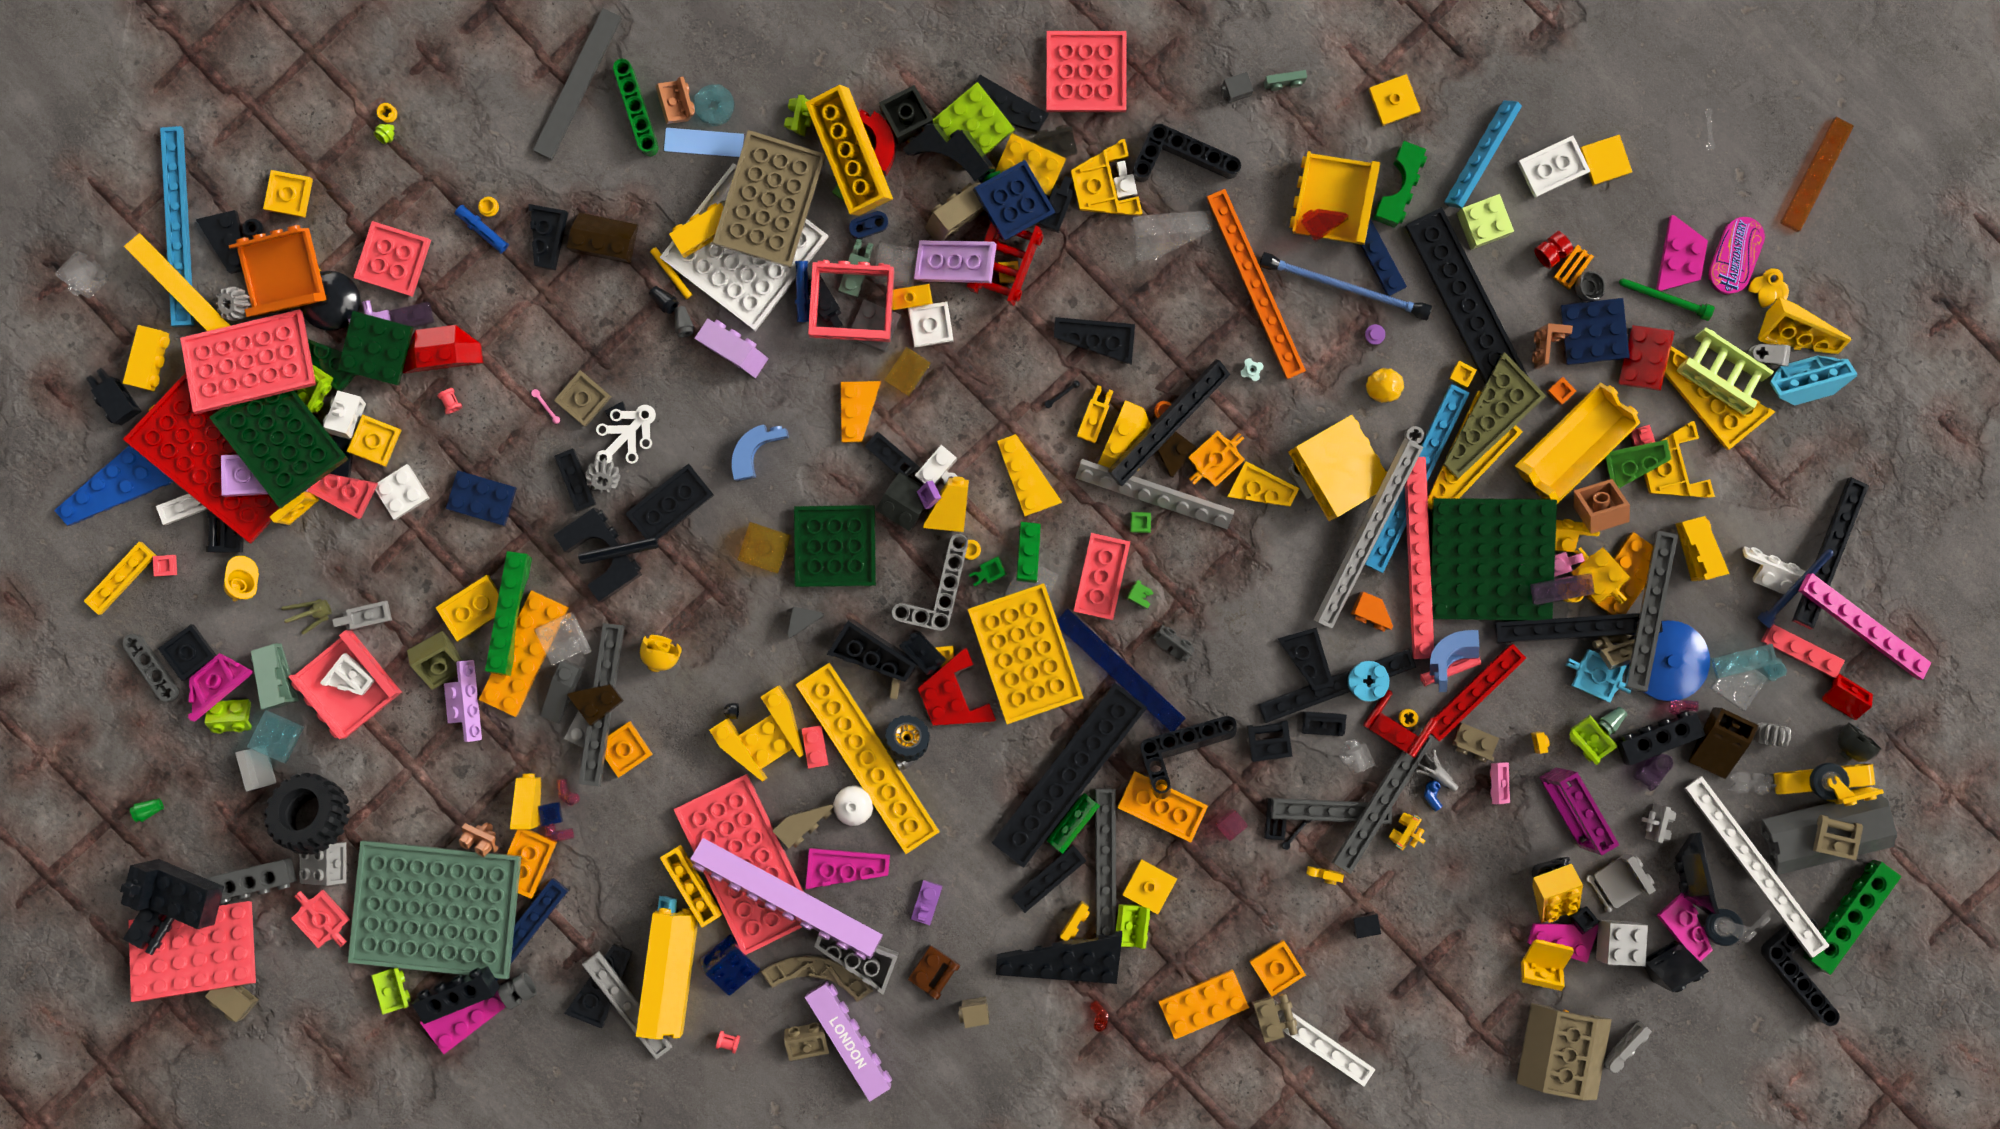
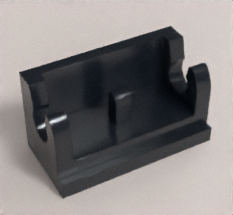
M920 631L912 633L909 640L899 645L926 675L934 674L947 660Z
M1303 711L1302 734L1343 736L1346 730L1347 715Z

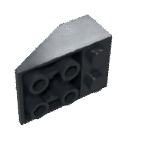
M1673 941L1647 956L1646 965L1643 966L1652 982L1671 992L1684 990L1687 984L1703 979L1704 974L1709 972L1682 943Z

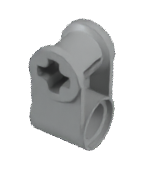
M1759 344L1752 346L1747 354L1763 364L1788 366L1791 346ZM1756 351L1763 353V355L1760 357V355L1756 354Z

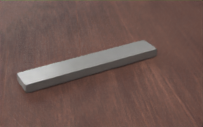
M600 951L584 961L582 966L636 1034L640 1003ZM665 1035L663 1039L638 1037L655 1060L672 1048V1044Z

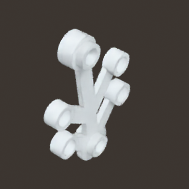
M641 405L636 411H620L618 409L611 411L610 417L613 421H620L621 419L635 420L630 425L607 426L606 424H599L596 427V432L601 436L622 434L606 450L599 451L596 454L595 460L597 459L602 462L600 456L605 454L607 456L606 463L612 462V455L628 439L626 461L631 464L636 463L639 459L636 453V430L641 425L643 438L640 440V446L643 449L651 448L650 424L655 420L656 413L649 405ZM616 411L620 413L618 419L613 417V413ZM643 411H647L649 413L648 418L644 419L642 417ZM601 426L606 427V432L603 434L599 432ZM648 439L650 445L644 447L642 444L643 440ZM630 454H634L636 456L635 461L632 462L629 460L628 457Z

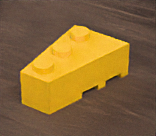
M1706 516L1675 523L1691 581L1708 580L1730 574L1712 533L1711 524Z

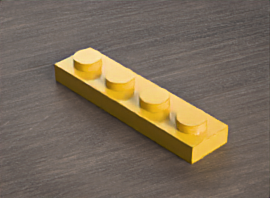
M138 542L90 593L84 602L98 615H102L153 560V556L157 555L143 542Z

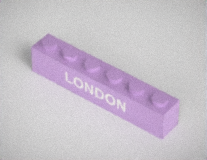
M826 981L808 992L805 999L870 1102L891 1088L890 1082L892 1078L887 1070H882L880 1066L881 1060L876 1053L872 1054L869 1049L871 1045L866 1036L862 1037L859 1033L860 1027L857 1021L849 1017L847 1013L849 1009L845 1002L839 1001L836 996L838 991L835 986Z

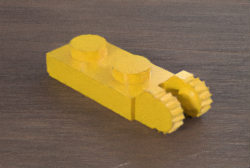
M1097 385L1093 398L1090 399L1077 434L1078 438L1094 444L1099 436L1109 409L1108 404L1113 394V391L1109 389L1105 396V402H1098L1097 398L1102 390V386Z

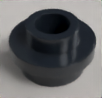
M248 219L244 222L242 230L246 237L254 239L253 235L263 233V225L257 219ZM253 226H256L255 232H251Z

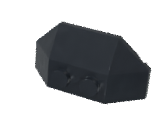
M1701 832L1690 834L1677 853L1676 861L1674 862L1675 871L1677 874L1679 873L1681 881L1679 882L1680 892L1684 894L1685 899L1708 915L1719 914Z

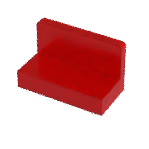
M1838 674L1837 678H1833L1832 688L1822 696V700L1850 718L1857 720L1872 707L1873 694Z

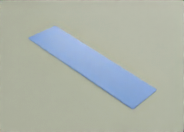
M666 128L664 151L740 157L744 134Z

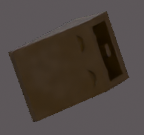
M1713 707L1703 728L1706 736L1698 739L1688 762L1726 779L1751 744L1759 725L1723 708Z

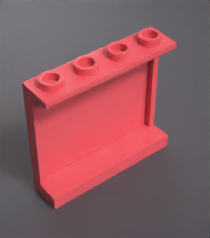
M352 630L342 632L339 635L341 638L297 674L289 676L293 688L304 695L305 703L317 711L316 716L318 719L326 723L330 727L329 732L331 735L338 739L347 738L402 693ZM344 653L350 655L375 679V682L363 695L320 684Z

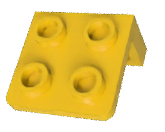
M1534 940L1521 961L1522 982L1562 991L1565 987L1563 970L1574 953L1573 948L1544 940Z

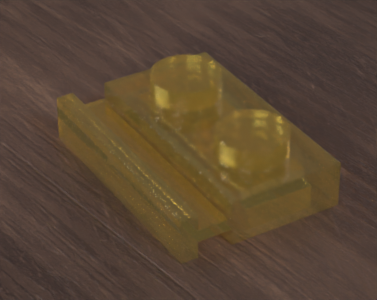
M906 347L885 378V381L909 397L931 365V362Z

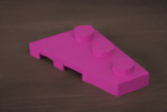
M1680 893L1656 916L1677 942L1682 943L1701 962L1713 950L1704 927H1701L1697 917L1696 907H1693V904L1684 898V894Z
M1533 923L1527 943L1532 944L1534 940H1544L1569 946L1574 951L1571 958L1587 963L1598 931V924L1582 935L1573 923Z

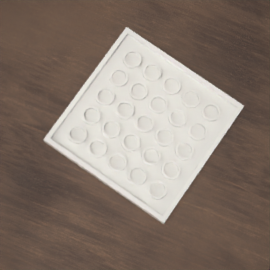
M733 163L692 216L703 214L710 205L715 203L717 205L722 203L724 207L737 165ZM806 219L791 268L713 245V242L684 258L674 241H672L660 258L756 331L796 280L795 261H808L809 263L829 236Z

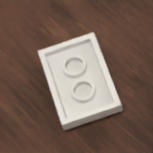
M1574 136L1566 138L1517 162L1534 198L1590 172Z

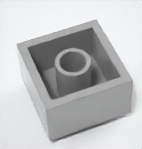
M1599 920L1596 950L1597 961L1609 965H1646L1648 925L1634 921Z

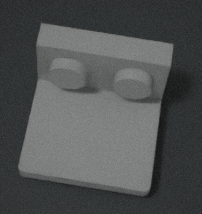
M337 842L334 845L329 844L328 849L325 851L319 850L317 854H299L300 883L324 886L346 883V842Z

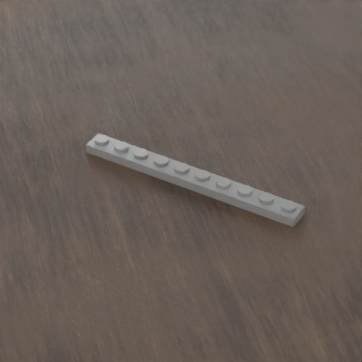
M1404 438L1314 618L1316 622L1333 628L1423 446Z

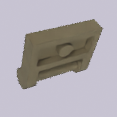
M1819 815L1813 851L1856 860L1863 831L1862 824H1850L1829 819L1825 815ZM1831 827L1849 831L1852 834L1851 838L1826 833L1827 828Z

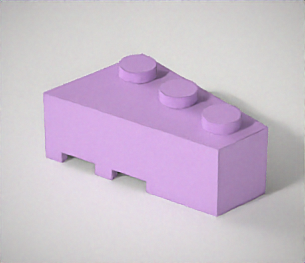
M707 318L694 339L719 356L732 362L738 368L745 370L756 379L769 358L755 348L757 344L746 338L744 341L740 338L741 334L731 329L728 331L725 329L726 325L717 319L713 322Z

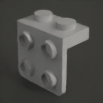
M1625 853L1594 874L1598 885L1615 908H1619L1642 892L1650 895L1656 891L1653 886L1654 880L1648 873L1645 874L1641 868L1643 863L1637 856L1634 857Z

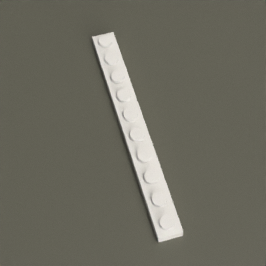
M1700 776L1684 787V790L1807 954L1813 958L1829 947V944L1704 778Z

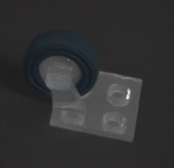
M1719 909V914H1711L1706 918V935L1712 942L1720 946H1730L1735 943L1739 945L1742 941L1746 944L1757 934L1754 931L1757 927L1761 930L1771 920L1769 915L1772 911L1768 909L1751 927L1743 925L1741 918L1735 912L1729 909Z

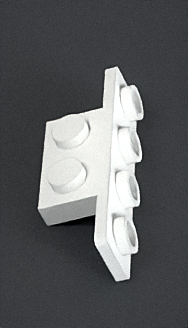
M1743 548V554L1746 559L1761 564L1752 578L1753 582L1779 593L1785 594L1806 572L1794 563L1787 564L1774 555L1767 556L1757 548Z

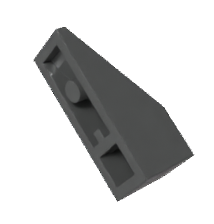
M566 660L560 661L551 681L540 716L560 724L570 701L567 694L574 692L584 668Z

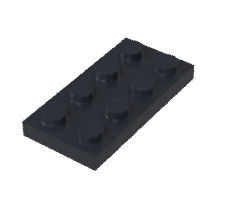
M688 463L629 510L626 515L645 539L655 537L659 540L711 499L714 494Z

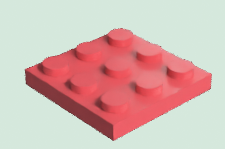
M372 221L354 279L413 297L431 240Z

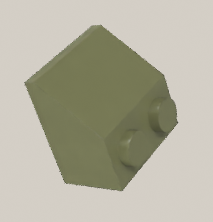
M443 631L407 650L410 666L432 690L458 676L456 662L463 660L453 642Z

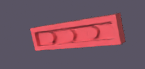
M1775 624L1767 628L1761 642L1831 678H1837L1845 660Z

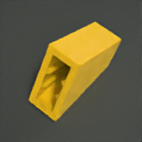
M958 476L947 480L939 493L941 499L930 508L925 517L923 528L964 532L969 480Z
M524 773L522 777L516 778L510 829H533L540 826L541 777H535L534 773Z

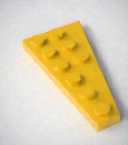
M1671 346L1664 374L1665 377L1726 450H1730L1775 413L1771 408L1760 404L1758 400H1756L1755 408L1745 415L1733 409L1677 372L1679 365L1686 361L1688 356Z
M1480 390L1477 391L1451 448L1481 394ZM1515 425L1459 479H1456L1442 465L1427 497L1428 510L1432 512V498H1460L1523 431Z

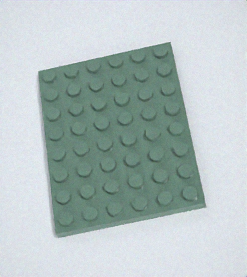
M367 840L360 841L348 963L462 975L469 974L475 968L482 969L488 966L495 978L508 979L510 977L522 856L488 853L485 857H482L475 851Z

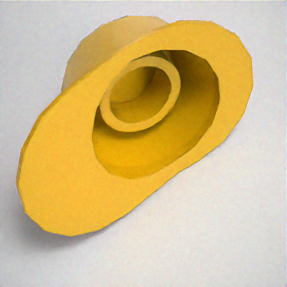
M235 556L227 563L223 586L225 593L232 598V601L249 599L256 594L259 573L256 563L251 558Z

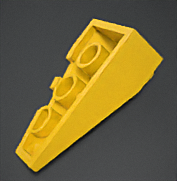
M1779 297L1766 312L1758 340L1769 345H1789L1794 350L1807 348L1813 349L1814 352L1839 354L1851 341V337L1799 305Z

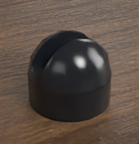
M727 704L724 709H728V712L724 713L725 716L729 719H738L739 704Z

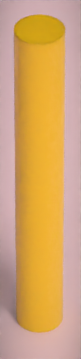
M657 247L653 248L650 253L685 299L690 298L692 293L673 268L660 258L662 254Z

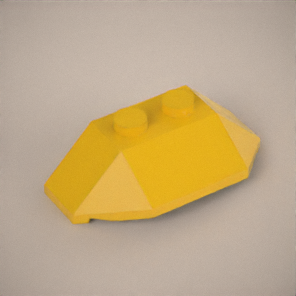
M1125 400L1100 457L1099 465L1110 468L1151 426L1144 408Z

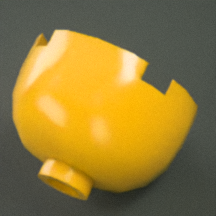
M650 635L647 639L645 636L640 647V658L648 669L653 672L669 670L676 665L682 651L680 645L676 644L675 647L670 644L672 642L671 639L663 636Z

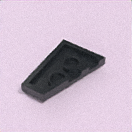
M233 210L196 219L228 273L242 272L237 248H229V245L235 244L237 239L244 238L238 212Z

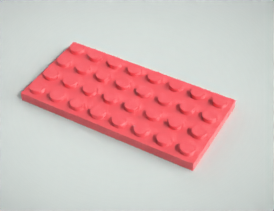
M748 774L673 809L693 852H695L702 838L804 892L779 838L773 832L774 828ZM704 870V875L743 956L802 928L800 926L801 922L793 919V921L786 919L782 916L783 912L777 909L772 911L764 906L765 903L758 899L757 902L751 900L746 896V892L742 890L737 892L728 887L729 883L724 880L721 882L714 880L710 877L711 873Z

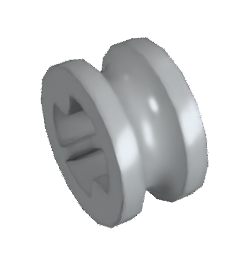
M1413 426L1406 430L1404 438L1411 440L1413 437L1410 438L1409 434L1415 430L1417 431L1416 434H1419V438H1416L1413 442L1418 444L1424 439V432L1420 427Z

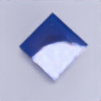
M560 802L538 806L541 826L563 822Z

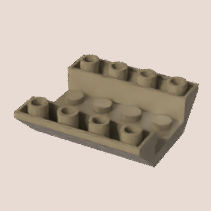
M1531 1003L1516 1083L1543 1093L1578 1100H1597L1612 1019L1595 1015L1585 1016L1555 1010L1550 1006Z

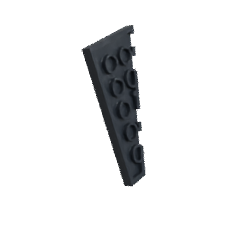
M1116 931L1114 935L1109 936L1100 934L1097 935V938L1093 939L1079 938L1052 943V946L1045 948L1036 946L1034 950L1022 951L1020 949L997 954L996 975L1117 984L1122 931Z

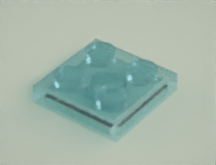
M265 710L247 747L282 763H287L304 726Z

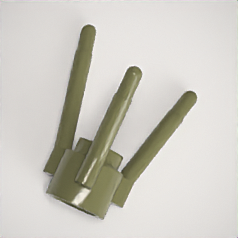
M321 599L281 607L282 610L312 606L309 611L284 620L285 623L311 614L314 618H319L301 632L303 635L321 622L328 620V615H331L332 611L327 600Z

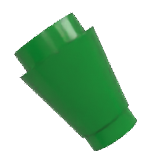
M160 798L135 803L130 808V813L135 822H144L160 810H163L164 805Z

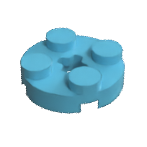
M1363 661L1354 666L1350 671L1348 687L1358 699L1375 701L1386 694L1389 687V675L1385 667L1379 663ZM1367 675L1374 679V683L1370 687L1363 683V680L1367 679Z

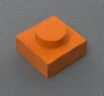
M1561 377L1546 392L1561 406L1576 390L1564 377Z

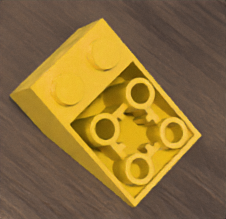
M1572 864L1533 878V890L1541 923L1547 921L1549 923L1554 922L1560 916L1566 914L1568 916L1573 915L1580 909L1583 884Z

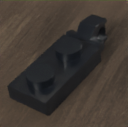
M1064 176L1061 186L1056 184V187L1053 188L1049 202L1055 213L1042 220L1040 227L1059 233L1073 196V190L1069 189L1072 178Z
M820 275L818 311L826 322L831 320L834 327L839 328L843 325L838 317L841 314L840 307ZM812 278L808 280V292L810 298Z

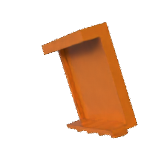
M300 225L287 227L288 231L283 232V229L270 231L271 235L257 234L253 235L254 239L252 240L241 238L237 239L235 244L229 245V248H237L252 304L251 308L245 309L246 317L261 316L327 300L309 228H300Z

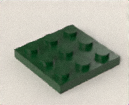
M353 311L338 369L399 385L414 327Z

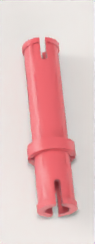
M1480 657L1459 659L1453 662L1447 669V677L1481 665ZM1430 671L1420 674V679L1424 686L1434 683V675H1430Z

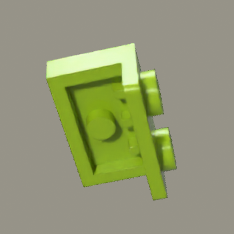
M249 699L219 701L206 712L204 723L211 732L217 734L229 731L243 732L251 730L252 725L248 721L251 702Z
M1591 715L1587 716L1570 730L1571 742L1576 747L1579 746L1584 751L1585 758L1589 762L1593 761L1595 765L1600 763L1601 758L1617 748V744Z
M1119 904L1116 931H1122L1121 947L1146 948L1150 908L1140 905Z
M391 968L371 975L382 1015L409 1007L408 1002L411 999L408 990H404L402 984L405 982L402 970L399 971L398 968Z

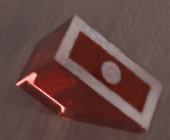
M1311 209L1302 216L1301 224L1316 243L1348 220V215L1343 212L1323 209L1313 211Z

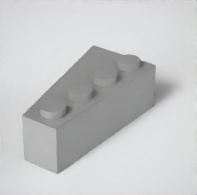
M818 935L814 946L816 949L844 966L849 972L854 973L862 981L884 995L899 952L878 945L872 958L863 960L854 955L855 951L849 948L844 950L836 945L837 942L830 938L828 941Z

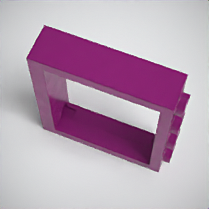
M1556 767L1539 777L1579 848L1602 856L1619 846L1618 841L1578 772ZM1583 835L1586 841L1581 843L1579 837Z

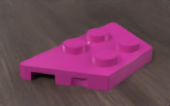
M1671 215L1668 221L1656 287L1658 291L1699 281L1702 276L1708 240L1674 215Z
M221 653L215 656L189 678V703H192V713L188 714L189 720L194 722L251 676L253 671Z

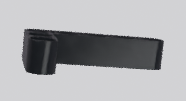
M1155 124L1146 138L1132 174L1138 182L1148 180L1162 149L1228 179L1238 175L1241 169V162L1233 155L1166 125ZM1159 131L1163 134V138L1157 139L1153 133ZM1177 139L1182 145L1175 147L1171 141ZM1195 147L1200 151V154L1193 155L1190 149ZM1152 149L1155 152V156L1149 157L1145 154V151ZM1215 156L1218 159V162L1211 163L1209 162L1208 157ZM1233 164L1236 170L1231 172L1226 168V165ZM1144 167L1147 170V174L1140 175L1137 172V168Z
M1223 716L1145 739L1140 746L1141 756L1155 797L1165 799L1171 793L1170 780L1163 758L1233 738L1237 732L1235 719L1231 716ZM1228 724L1233 728L1230 731H1226L1222 727ZM1210 730L1213 732V735L1205 736L1203 732ZM1192 736L1194 740L1191 742L1184 741V737ZM1168 741H1171L1175 744L1171 748H1167L1164 746V744ZM1153 747L1155 751L1153 753H1146L1145 749ZM1155 765L1161 767V770L1158 772H1153L1150 769ZM1160 784L1167 786L1164 791H1159L1156 787Z
M1810 919L1811 922L1814 924V926H1815V927L1817 928V930H1818V925H1817L1816 921H1814L1813 919ZM1785 925L1762 945L1761 954L1817 1021L1828 1026H1834L1839 1022L1840 1015L1791 956L1792 953L1801 947V944ZM1791 934L1792 940L1787 944L1786 939ZM1776 947L1777 952H1776V954L1772 957V956H1771V951H1772L1773 948ZM1789 963L1790 968L1785 972L1784 967ZM1802 979L1803 984L1798 988V981ZM1815 995L1816 1000L1811 1004V997ZM1829 1011L1828 1018L1824 1019L1825 1012Z

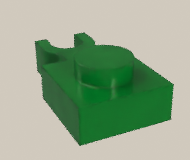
M995 557L979 565L982 571L969 574V577L977 575L979 580L973 585L978 586L984 579L991 583L1006 576L1007 573L1000 558Z

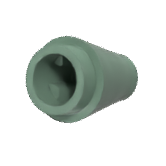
M1617 707L1600 718L1598 724L1609 736L1615 734L1627 716V712L1623 708Z

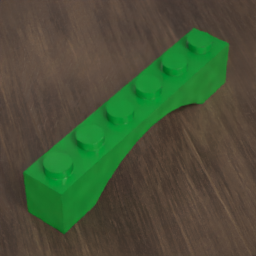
M507 551L485 668V671L491 674L511 676L518 612L532 562V557L528 554Z

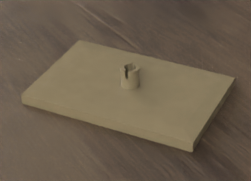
M748 130L714 236L713 245L791 268L826 154Z

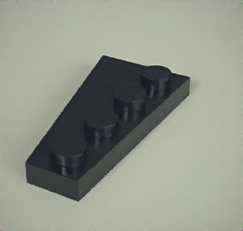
M979 75L975 83L978 82L1012 125L1039 133L1049 116L1048 113L986 77Z
M1055 317L1054 339L1132 365L1135 324Z
M613 944L604 958L622 980L633 951ZM590 976L564 1014L602 1029L612 1003Z

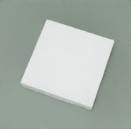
M947 302L908 308L914 348L954 342Z

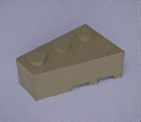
M976 182L973 185L971 183L967 184L960 194H953L943 206L939 204L931 211L932 215L925 229L935 241H944L951 233L955 235L959 231L958 228L967 222L970 223L985 211L973 191L974 187L981 184L980 182Z

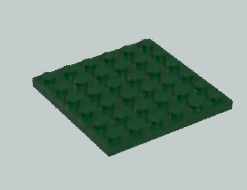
M1432 498L1430 566L1433 619H1553L1557 500Z

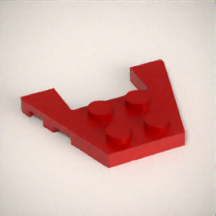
M967 647L963 648L955 657L918 687L933 726L996 721L990 703L969 710L954 672L973 665Z

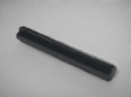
M653 537L579 553L578 559L580 564H586L656 549L659 547L657 538Z

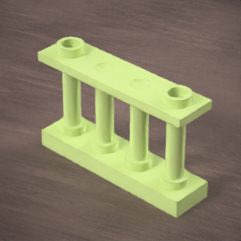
M1704 328L1695 336V339L1701 342L1693 359L1689 357L1680 364L1677 372L1745 415L1754 409L1757 401L1751 398L1757 383L1767 379L1774 371L1732 345L1714 331ZM1708 347L1718 353L1710 370L1700 365ZM1725 359L1735 364L1727 381L1717 376ZM1742 370L1752 376L1744 392L1734 387Z

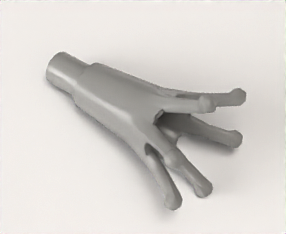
M1432 750L1434 756L1432 760L1425 753L1424 756L1429 761L1430 767L1419 763L1418 766L1425 771L1416 769L1415 773L1430 776L1444 787H1448L1452 792H1455L1458 789V785L1452 781V777L1441 766L1436 756V750Z

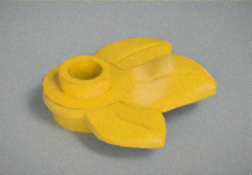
M1770 268L1764 272L1763 276L1755 277L1748 288L1749 292L1758 293V301L1762 308L1770 306L1779 297L1787 300L1789 294L1788 286L1783 282V274L1776 268ZM1775 275L1776 280L1771 282V276Z

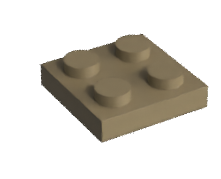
M580 370L554 401L586 427L612 396Z

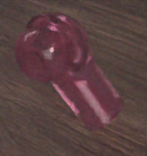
M1673 700L1669 704V712L1677 715L1681 710L1698 711L1699 701Z
M567 779L556 780L559 798L570 806L579 803V795L568 791Z
M554 824L546 825L544 828L545 836L555 841L574 838L572 828L556 831Z

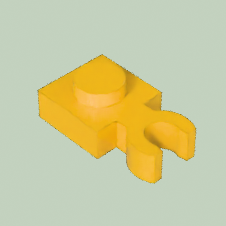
M1311 866L1307 867L1306 874L1309 876L1325 879L1324 882L1336 885L1337 882L1343 883L1344 874L1341 872Z

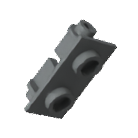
M1164 625L1161 626L1159 632L1153 637L1155 643L1166 651L1170 645L1174 647L1170 654L1179 661L1183 660L1186 662L1192 656L1195 649L1192 647L1191 642L1181 639L1172 628L1165 627Z

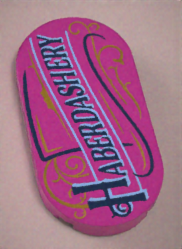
M1750 217L1736 218L1723 231L1708 271L1709 280H1711L1713 288L1722 294L1737 293L1743 290L1749 283L1765 240L1764 230L1755 219Z

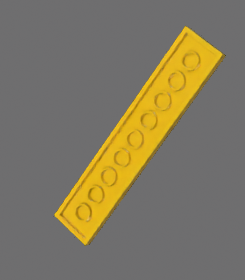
M829 662L797 683V688L864 791L869 794L873 805L905 854L939 833L940 831L891 755L888 754L882 741L831 663Z

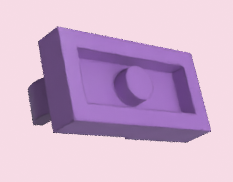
M923 880L911 920L927 925L931 924L942 890L941 885Z

